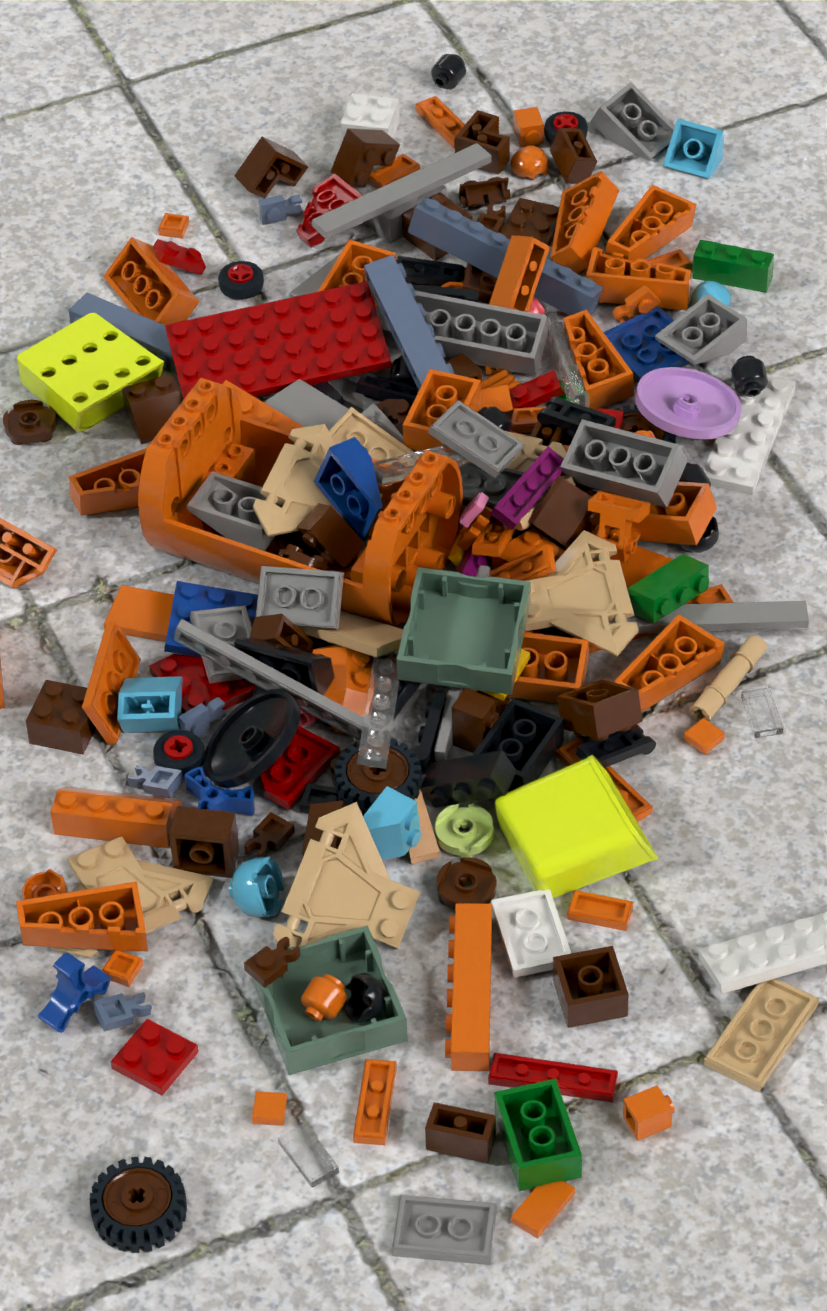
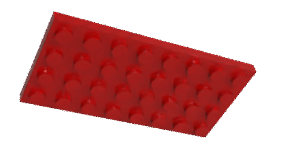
M367 281L165 325L183 400L200 378L223 384L227 380L250 395L259 397L280 392L298 379L313 385L392 367L391 357Z

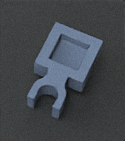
M283 195L258 200L262 225L286 220V214L296 215L303 213L300 205L302 203L300 195L291 196L287 200H284Z
M217 697L210 701L206 707L201 703L178 716L180 730L189 731L197 736H201L210 729V722L220 720L226 716V713L221 709L225 706V703Z
M137 765L135 767L137 777L129 775L127 778L130 787H143L146 794L167 798L173 795L184 779L181 770L155 766L153 771H148L145 767Z
M144 992L135 994L128 1000H125L121 993L94 1000L92 1009L105 1032L133 1024L134 1016L144 1017L151 1015L152 1006L151 1004L145 1006L138 1005L145 1003L146 995Z

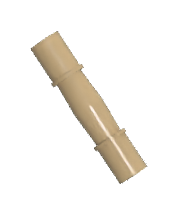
M750 635L741 647L731 655L730 662L719 672L712 684L705 687L701 696L690 708V714L695 721L698 722L702 718L710 721L717 711L726 704L727 697L737 688L745 675L754 669V665L767 650V644L761 637Z

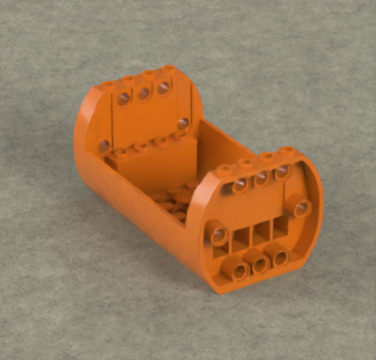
M200 378L148 445L145 452L139 482L138 506L141 529L147 543L154 549L257 584L260 581L261 566L319 570L227 539L187 510V504L211 471L263 487L285 443L294 445L295 442L288 438L291 432L243 417L241 405L234 390L225 385ZM428 450L424 452L422 457L416 459V465L412 471L372 458L379 492L383 494L381 498L383 508L378 514V518L369 534L372 535L371 540L368 539L367 545L345 568L327 566L330 571L344 573L341 611L353 613L394 627L401 622H407L411 611L410 599L417 568L445 571L451 560L448 556L459 534L461 524L459 519L462 515L463 505L462 477L459 466L454 459Z

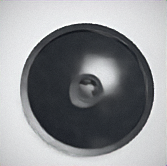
M271 689L254 695L239 705L219 725L206 747L202 763L205 775L218 787L233 788L243 785L262 774L282 755L292 741L301 716L298 702L285 690Z

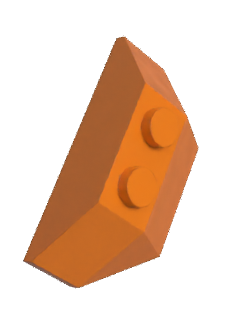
M0 518V581L16 589L44 574L57 549Z
M337 644L314 649L312 653L322 654L331 658L335 675L324 696L367 719L374 696L373 656ZM331 726L334 732L346 734L341 730Z

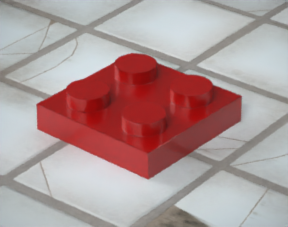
M147 1018L110 1061L111 1068L163 1096L197 1055L198 1045Z

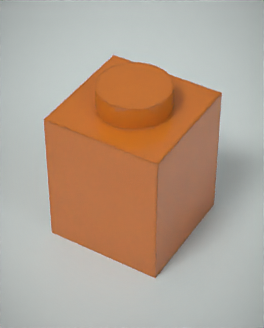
M538 107L514 110V131L520 147L544 144V123Z
M658 1085L623 1099V1118L637 1141L672 1127V1113L675 1112L674 1105L668 1095H663Z

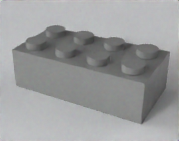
M581 420L560 467L566 476H572L574 483L667 508L688 458L679 444Z

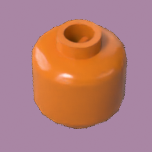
M324 974L323 977H314L301 997V1002L306 1008L304 1013L317 1022H321L322 1019H335L347 1000V994L344 991L345 985L329 974Z

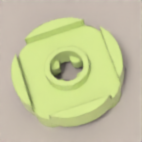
M459 804L451 805L441 811L436 818L435 838L438 845L444 851L456 855L459 859L473 857V855L484 851L494 839L491 815L484 808L475 804H468L469 807L460 808ZM469 827L470 831L463 833L459 832L458 828L466 829Z

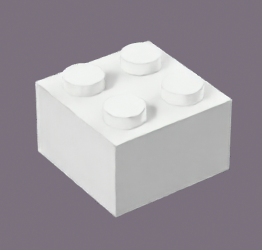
M352 93L341 121V141H343L347 128L383 130L394 139L400 123L399 99Z

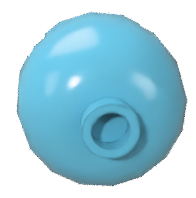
M257 857L247 860L238 866L229 884L231 898L234 899L237 907L249 916L274 917L280 912L283 905V900L277 901L279 891H284L282 872L275 860L269 861L270 857Z

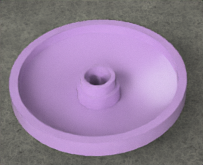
M666 367L650 371L640 379L635 393L637 408L648 421L664 431L686 438L713 439L722 437L735 429L741 415L740 400L728 385L709 374L693 369Z

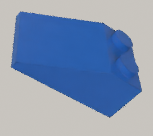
M356 437L329 447L314 479V483L345 522L365 542L383 505L372 458L366 448L360 444Z

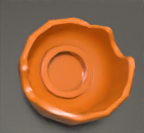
M533 145L525 146L516 151L510 162L514 175L528 177L532 180H535L536 176L540 173L546 176L550 169L545 152Z
M52 869L34 874L26 880L22 888L23 900L68 892L62 874L59 875Z

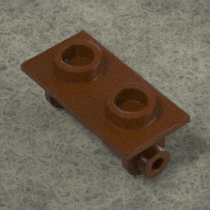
M493 177L486 181L477 182L471 180L460 184L458 197L460 198L461 205H466L467 208L484 205L483 197L485 196L488 197L489 203L506 202L507 199H511L510 190L507 189L509 178Z

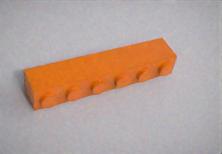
M456 903L455 916H449V934H455L454 940L448 941V958H454V964H448L447 973L448 983H453V989H447V1008H452V1014H446V1033H451V1039H445V1058H451V1071H489L492 904Z

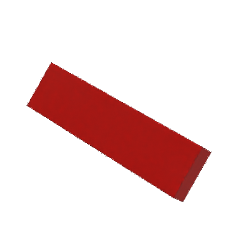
M494 1053L488 1084L515 1088L556 1079L561 1095L613 1103L618 1071Z

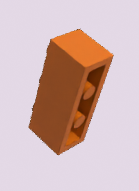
M512 235L489 305L529 312L550 246L534 237Z

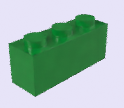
M700 239L693 255L692 279L715 281L722 285L767 293L773 278L774 254Z
M681 554L628 587L634 614L654 624L703 593L709 587V565L686 554Z

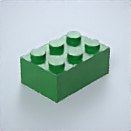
M556 1079L494 1092L496 1121L519 1191L558 1181L582 1178V1154Z

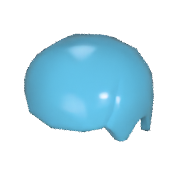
M704 281L694 289L689 303L690 307H692L707 294H710L729 307L731 295L729 290L722 284L715 281Z

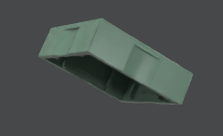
M418 567L410 599L411 611L403 629L397 656L398 680L512 695L531 604V582L498 577H473L458 572Z
M368 925L328 936L309 945L298 946L300 947L299 959L295 962L287 963L288 971L266 988L253 978V983L288 1075L408 1041L406 1016L393 985L389 982L383 971L381 956ZM289 947V948L286 949V950H287V951H290V950L294 949V947ZM368 973L379 981L384 992V1007L381 1013L376 1018L362 1023H354L348 1017L344 1005L335 1019H322L321 1022L314 1021L304 1013L306 1008L301 1002V997L311 980L317 976L323 977L324 974L337 978L346 986L350 983L353 975ZM345 988L344 991L347 994L348 1000L351 996V991Z

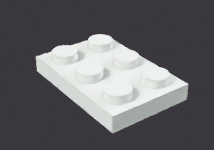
M550 889L491 900L494 919L514 978L553 970V957L571 954Z

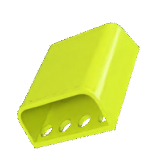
M96 313L85 315L17 355L20 380L23 386L49 408L51 406L55 413L78 433L88 430L123 409L122 389L136 383L161 377L164 366L162 359L156 357Z
M593 755L507 792L506 795L499 796L495 800L499 828L534 891L550 889L553 898L659 859L610 774Z

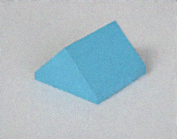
M677 118L663 166L710 179L723 159L724 131Z

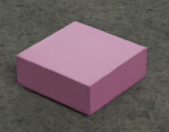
M479 492L466 506L459 522L467 528L483 511L489 497L483 492Z

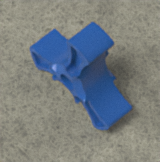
M203 767L194 768L185 774L186 790L194 794L200 801L198 802V809L222 810L250 816L254 815L255 801L252 786L237 790L218 788L210 780H207Z
M68 952L63 954L53 964L58 973L56 974L58 979L57 987L49 995L52 997L49 1003L38 1014V1019L59 1033L65 1031L69 1019L74 1012L78 1013L79 1007L88 998L93 999L94 995L97 994L105 995L111 981L109 975L94 965L84 971L85 964Z

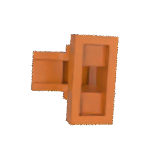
M602 491L597 492L588 500V511L600 513L599 531L596 536L616 545L617 554L611 556L610 559L620 560V562L625 563L629 555L634 554L641 533H631L632 521L640 523L650 513L651 503Z

